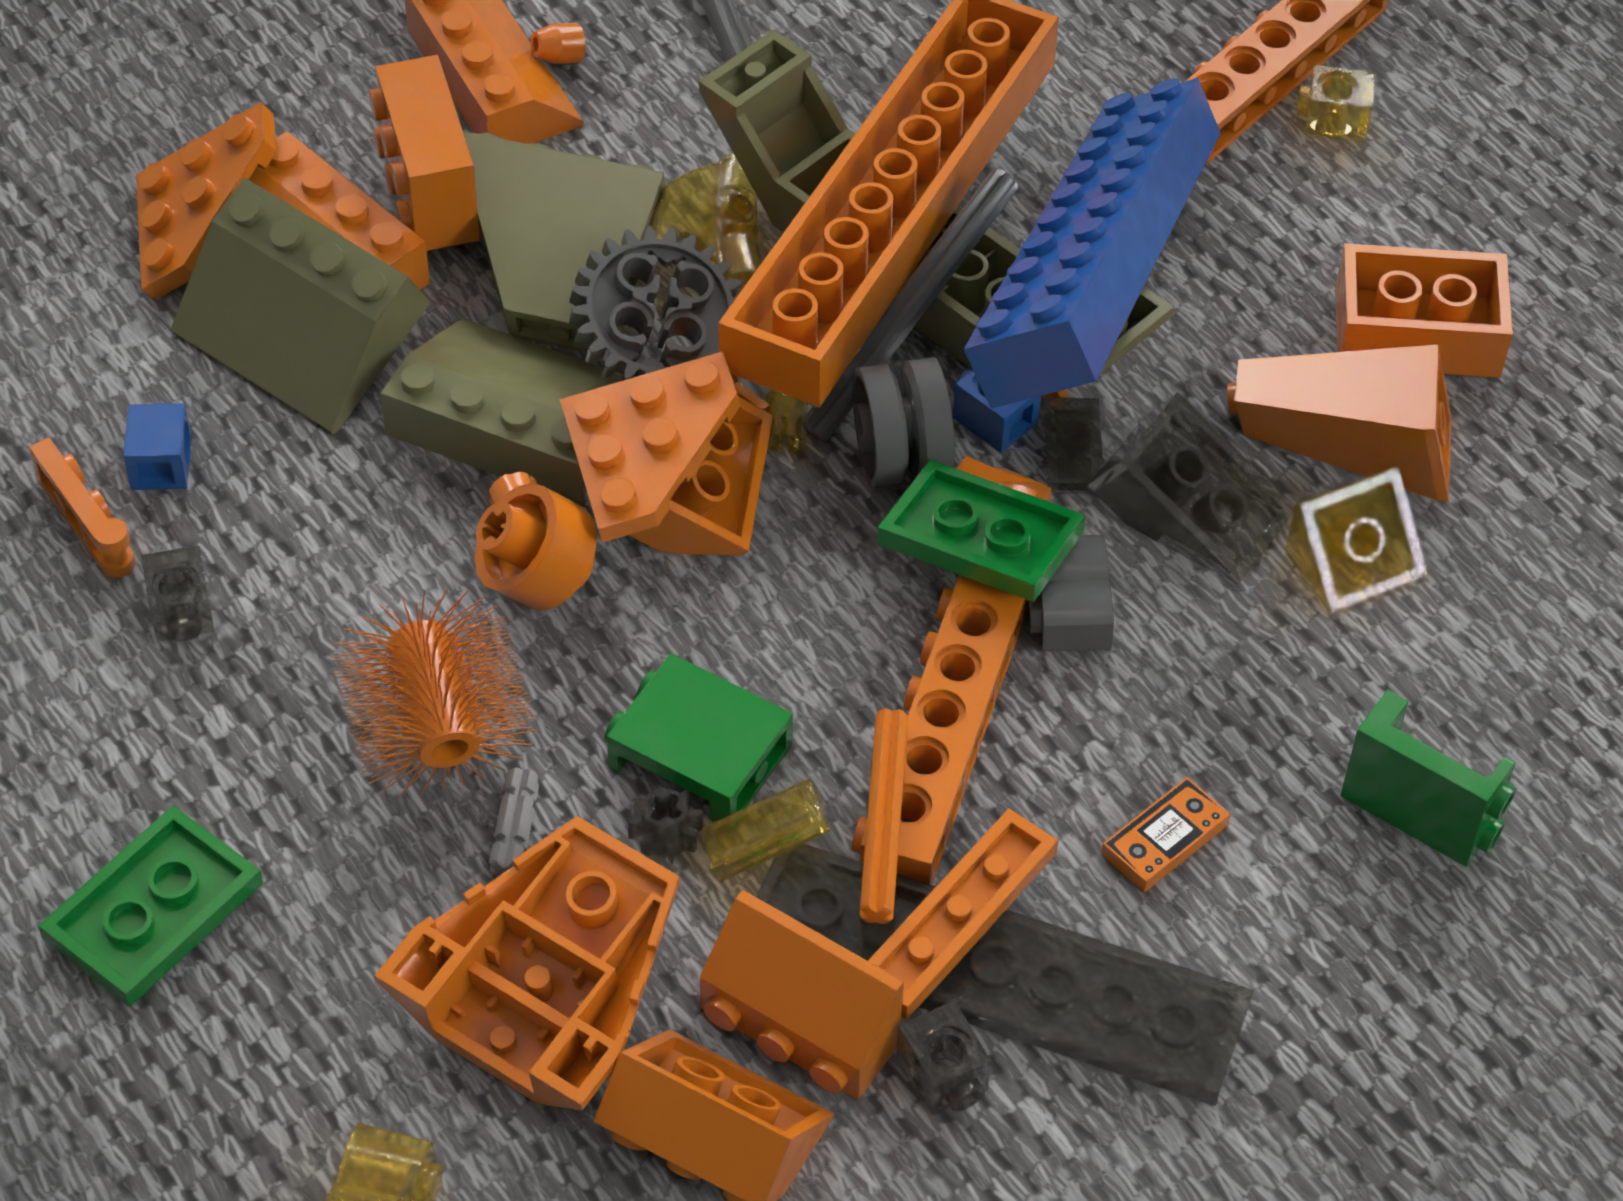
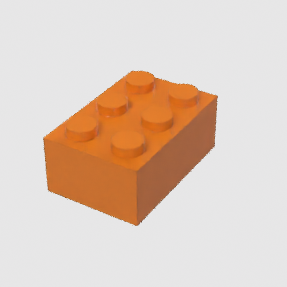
M432 55L375 66L377 88L369 90V98L374 120H381L382 126L373 128V134L379 159L388 158L390 162L389 164H384L390 196L398 195L401 198V201L395 202L397 219L401 221V224L404 223L426 241L427 251L480 241L474 165L439 56Z
M1344 243L1335 286L1337 352L1438 345L1444 374L1501 378L1513 335L1507 254Z

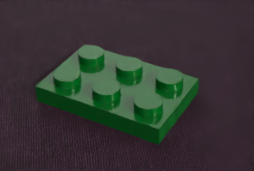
M930 459L878 526L877 544L1034 602L1083 534L1085 515Z
M172 805L42 921L38 927L43 940L127 1006L131 1007L263 884L261 870Z

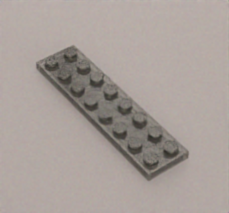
M783 837L756 897L868 961L936 886L896 874L893 919L887 924L867 923L860 917L863 863ZM1006 910L924 1000L919 1008L1216 1106L1251 1005L1254 990Z

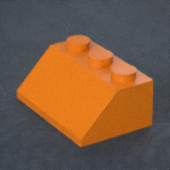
M738 396L739 410L729 424L723 422L710 441V452L688 483L683 481L669 500L670 510L659 526L630 534L629 536L660 552L743 556L749 552L773 415Z
M742 889L733 902L700 975V1008L703 1009L706 1017L717 1027L725 1031L737 1029L756 1040L758 1047L771 1059L778 1062L790 1060L809 1071L814 1082L824 1090L834 1094L843 1091L859 1100L899 1046L904 981Z
M668 1029L620 1052L593 1122L612 1131L611 1137L617 1143L633 1150H648L666 1159L667 1167L674 1173L688 1179H704L723 1189V1196L728 1201H777L785 1195L830 1124L834 1112Z

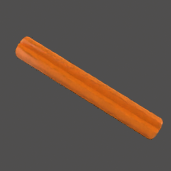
M887 708L881 709L877 712L875 718L860 900V917L867 923L887 924L893 919L908 728V716L901 709L893 711Z

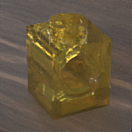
M1314 65L1311 84H1301L1296 115L1306 116L1304 135L1366 142L1373 109L1375 72Z

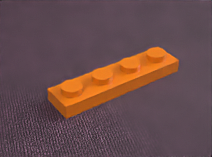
M1008 808L868 960L869 962L904 981L901 1017L907 1020L1053 859L1057 854V839Z

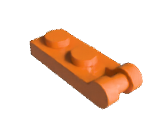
M49 437L29 446L37 481L102 572L112 578H121L130 574L135 568V557L132 548L129 547L130 536L127 525L121 519L111 517L110 510L97 489L91 492L84 486V475L71 453L63 456Z

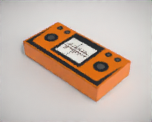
M1186 777L1107 839L1102 845L1101 855L1145 893L1226 828L1231 814Z

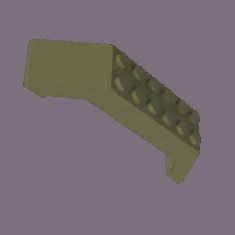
M773 29L699 80V92L773 226L784 233L856 133L847 127L811 66V55ZM957 206L912 274L962 210V207ZM989 227L914 328L970 368L971 364L964 348L977 327V322L984 315L992 301V296L999 289L1007 275V270L1012 266L1021 249ZM1144 286L1100 374L1173 316L1174 306Z

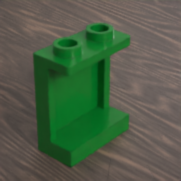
M670 653L657 672L651 670L644 676L638 687L636 699L626 712H617L609 722L604 735V742L607 744L608 768L619 773L627 761H630L710 802V820L731 830L791 748L793 713Z
M1386 690L1357 729L1340 797L1467 867L1479 849L1488 854L1503 832L1506 822L1502 821L1501 818L1510 806L1517 791L1516 787L1509 784L1516 762L1504 756L1493 773L1485 777L1400 731L1408 700Z

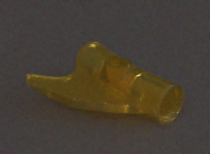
M734 154L725 155L717 163L694 169L666 185L654 214L653 230L657 239L664 240L668 229L671 227L675 230L676 238L687 239L691 234L696 235L695 245L701 252L713 245L715 251L711 262L714 265L724 261L731 263L725 280L741 279L742 286L739 293L762 263L757 226L758 197Z

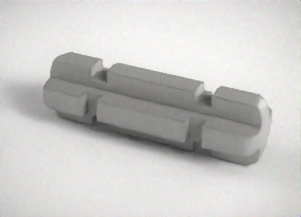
M515 767L506 773L503 788L505 795L501 798L494 833L496 841L492 845L489 858L490 872L495 877L500 876L513 867L512 860L527 849L534 815V808L532 807L533 803L536 802L539 789L538 775L534 770H522Z

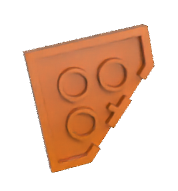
M261 102L243 113L232 116L224 124L200 138L189 141L183 148L159 162L148 165L142 172L136 174L141 290L151 298H160L189 282L212 220L244 177L249 179L257 166L266 169L277 152L274 114Z
M723 351L559 399L602 543L659 526L670 510L669 500L683 481L688 483L710 452V441L723 422L729 424L739 410L738 394Z

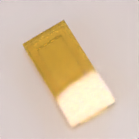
M811 778L702 828L711 869L720 882L831 832L820 791Z

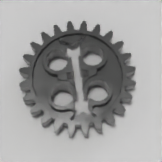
M647 226L643 240L638 241L630 229L624 231L621 246L608 237L605 239L602 254L595 251L589 253L586 262L587 268H579L575 283L578 286L573 287L569 303L576 307L571 310L569 324L581 326L577 329L574 339L575 344H592L588 349L585 358L586 362L591 363L600 359L606 362L601 375L602 378H608L617 371L623 375L621 381L719 352L718 322L737 298L735 296L740 291L742 281L741 279L725 280L731 263L724 261L714 265L711 262L715 251L713 245L707 247L702 252H698L694 249L696 235L691 234L681 244L676 242L674 228L670 227L663 240L657 239L652 226ZM659 261L663 266L678 263L664 296L661 313L664 320L658 334L657 348L662 349L665 341L672 336L686 337L692 342L693 346L683 347L670 339L664 347L660 363L653 357L637 362L641 357L644 346L647 345L653 328L656 312L654 301L660 284V275H654L657 263ZM624 278H638L647 286L634 287L627 283ZM688 287L693 289L700 297L690 298L685 296L678 288ZM620 325L630 326L634 328L639 333V335H624L617 329V327Z

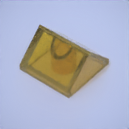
M1398 467L1385 469L1295 504L1285 554L1328 613H1333L1428 575Z

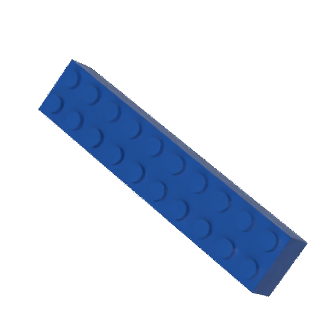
M1176 78L1169 79L1154 86L1149 93L1132 97L1131 93H1124L1109 99L1103 104L1101 112L1090 126V131L1082 145L1077 149L1071 164L1064 171L1063 178L1056 190L1051 194L1050 200L1041 216L1037 218L1033 230L1022 244V249L1012 266L1007 270V275L997 292L992 296V301L982 318L977 322V327L964 348L965 354L991 409L1097 381L1221 133L1198 78L1182 83Z

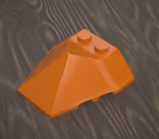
M576 816L512 860L514 866L485 886L479 882L464 892V900L435 920L429 916L414 926L374 976L376 981L435 1040L537 1104L583 1110L613 1071L620 1052L625 1049L680 884V878L677 874Z

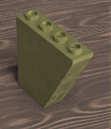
M463 131L474 165L478 223L509 334L528 341L587 353L592 344L581 345L574 342L577 329L581 326L569 324L571 310L576 307L569 303L573 287L578 286L575 283L580 267L587 268L586 262L591 251L602 254L605 239L608 237L621 246L624 231L630 229L638 241L643 240L647 226H652L657 235L667 206L664 173L654 171L645 165L635 164L630 166L606 161L592 154L577 155L553 150L539 143L529 145L505 140L491 133L476 134ZM635 277L624 278L630 285L639 287L640 279ZM620 325L617 329L623 333L625 325Z

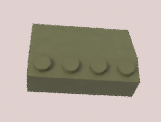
M244 177L212 220L170 330L334 435L343 426L431 302L407 275Z
M461 318L409 353L381 391L385 435L500 477L505 474L525 472L529 477L532 475L538 485L545 486L584 507L589 497L559 399L620 382L623 375L615 372L610 377L604 379L601 377L603 367Z

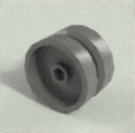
M930 357L904 361L900 369L898 382L887 364L855 367L852 386L854 424L858 448L870 488L902 485L908 470V463L916 477L930 459L954 467L955 444L951 405L944 374L937 358Z

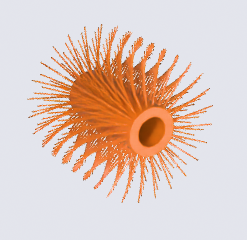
M448 588L441 600L440 598L438 599L432 617L430 610L429 620H423L424 589L420 621L417 602H415L417 621L412 622L402 595L401 598L407 612L409 624L404 625L394 609L392 610L400 623L382 607L401 627L396 631L390 629L386 624L383 626L373 619L370 620L359 615L381 626L392 634L391 637L344 628V630L354 631V633L376 642L334 644H382L386 646V648L380 649L341 646L368 649V651L350 649L358 652L330 657L354 654L370 656L334 660L364 659L355 663H340L349 665L332 670L344 667L354 668L333 673V675L352 670L359 671L355 674L336 677H347L340 680V682L349 681L339 686L345 684L352 685L338 691L350 687L354 688L352 691L339 694L354 692L347 697H341H353L345 702L355 701L344 707L358 705L343 711L357 707L360 710L344 714L358 713L354 717L347 718H357L351 721V723L359 722L349 727L366 721H375L368 725H357L362 727L350 730L349 732L361 728L368 731L350 736L362 734L361 736L368 732L378 730L369 736H360V738L353 739H361L357 743H363L355 748L370 742H375L376 744L373 746H363L367 748L355 752L380 747L373 752L357 755L356 757L366 754L371 755L380 751L384 752L374 757L359 759L358 761L366 760L362 762L365 763L373 758L386 757L363 766L361 769L380 761L385 762L388 758L395 756L384 765L360 773L374 769L379 770L384 766L392 764L371 777L373 778L403 761L400 768L368 784L395 772L396 774L400 769L404 768L388 782L390 783L410 765L421 760L419 765L381 792L417 769L415 775L407 784L406 789L399 795L400 797L429 767H432L431 776L420 795L422 796L438 768H444L442 791L444 790L447 767L449 778H451L450 767H456L461 783L464 786L457 767L461 763H464L470 773L472 772L468 766L486 780L467 762L471 757L506 771L477 755V751L522 758L512 756L511 753L501 751L493 746L532 745L487 744L483 742L490 739L524 741L501 737L515 738L512 735L537 731L533 730L503 735L505 733L499 732L532 728L508 727L526 724L523 722L536 719L535 717L518 723H501L505 721H518L513 719L534 714L507 719L517 713L531 711L525 710L529 706H522L530 703V701L516 707L505 708L509 704H520L515 702L530 698L527 697L517 701L508 700L528 694L517 695L524 691V689L517 690L521 687L515 685L524 681L516 684L508 683L523 678L519 677L509 680L510 676L522 674L510 675L518 669L510 670L517 665H508L518 662V660L509 664L501 663L516 657L500 661L504 658L503 656L515 653L503 655L512 650H503L509 646L501 645L508 642L502 644L495 642L510 638L511 636L493 641L498 636L509 634L496 635L501 631H506V629L495 631L504 625L489 632L480 633L482 630L505 622L504 620L483 628L487 623L504 617L487 621L492 617L490 616L482 623L471 626L491 614L489 613L462 629L467 621L498 605L469 618L474 613L473 610L477 607L475 606L453 626L446 629V625L483 598L449 620L455 608L466 595L465 593L436 622L433 621L435 614ZM451 611V613L448 615V617H447V618L444 620V622L441 624L440 622H441V621L445 618V616ZM480 625H483V626H482L481 628H479L477 631H475V632H473V633H470V632H472L474 629H476L477 627H479ZM458 626L453 632L448 633L452 628ZM473 628L463 636H457L461 631ZM497 632L490 637L479 639L489 633ZM364 634L388 638L389 641L387 642ZM465 637H469L463 643H456ZM495 637V638L492 639L490 642H488V643H483L484 641L488 640L489 638ZM493 644H500L494 647H490ZM502 648L496 652L487 653L491 649ZM374 651H388L383 654L372 653ZM503 652L502 654L496 657H489L495 653ZM371 659L379 661L377 663H361ZM467 659H473L469 663L464 662ZM354 664H370L362 667L351 666ZM499 664H506L504 666L497 667ZM376 665H386L383 668H371ZM500 668H509L502 672L493 673V671ZM381 671H389L385 674L379 673ZM510 672L509 674H507V675H505V676H503V677H499V678L496 677V676H498V675H500V674H502V673ZM366 674L356 679H348L354 675ZM379 679L383 680L381 683H374ZM473 679H479L476 683H469ZM355 680H365L361 683H350ZM506 684H513L511 686L504 687ZM386 685H392L387 689H382ZM507 688H516L509 692L500 693V691ZM360 690H361V691H364V692L361 693V694L353 695V694H355L356 692H358V691H360ZM393 691L390 695L384 694L385 692ZM518 692L511 697L503 698V696L509 693ZM369 695L362 699L352 700L358 696ZM480 699H486L483 703H476ZM359 701H365L364 704H353ZM392 705H398L393 709H388ZM488 705H495L489 709H486ZM515 708H524L517 712L505 713ZM364 711L369 712L365 715L357 716ZM391 712H398L396 715L390 714ZM483 714H489V715H490V716L480 717V716L483 715ZM376 715L366 720L356 721L365 716ZM488 719L498 720L493 723H483ZM492 725H508L499 729L490 728ZM396 726H402L398 730H393ZM396 733H403L401 736L394 735ZM487 734L500 735L495 737H481ZM381 736L371 741L360 742L368 737ZM398 740L395 745H389L394 741ZM402 747H408L403 751L395 753ZM479 747L489 748L506 754L480 750ZM409 753L403 759L391 762L401 754ZM417 757L412 762L406 764L411 758ZM425 764L426 767L424 768V770L414 779V777Z

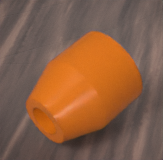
M552 23L532 33L530 44L534 57L552 64H577L582 62L585 54V35L579 23Z

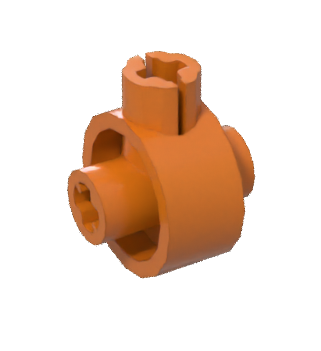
M525 472L505 474L494 481L490 487L491 506L481 516L477 525V544L474 556L477 576L485 587L525 607L540 612L556 608L582 587L592 573L597 543L595 521L584 507L545 486L538 485L532 475L529 477Z

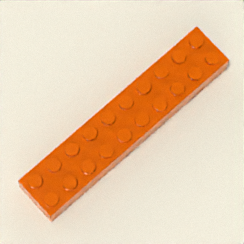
M1011 0L951 1L718 322L719 352L723 351L731 374L819 408L821 407L1055 65L1058 16Z

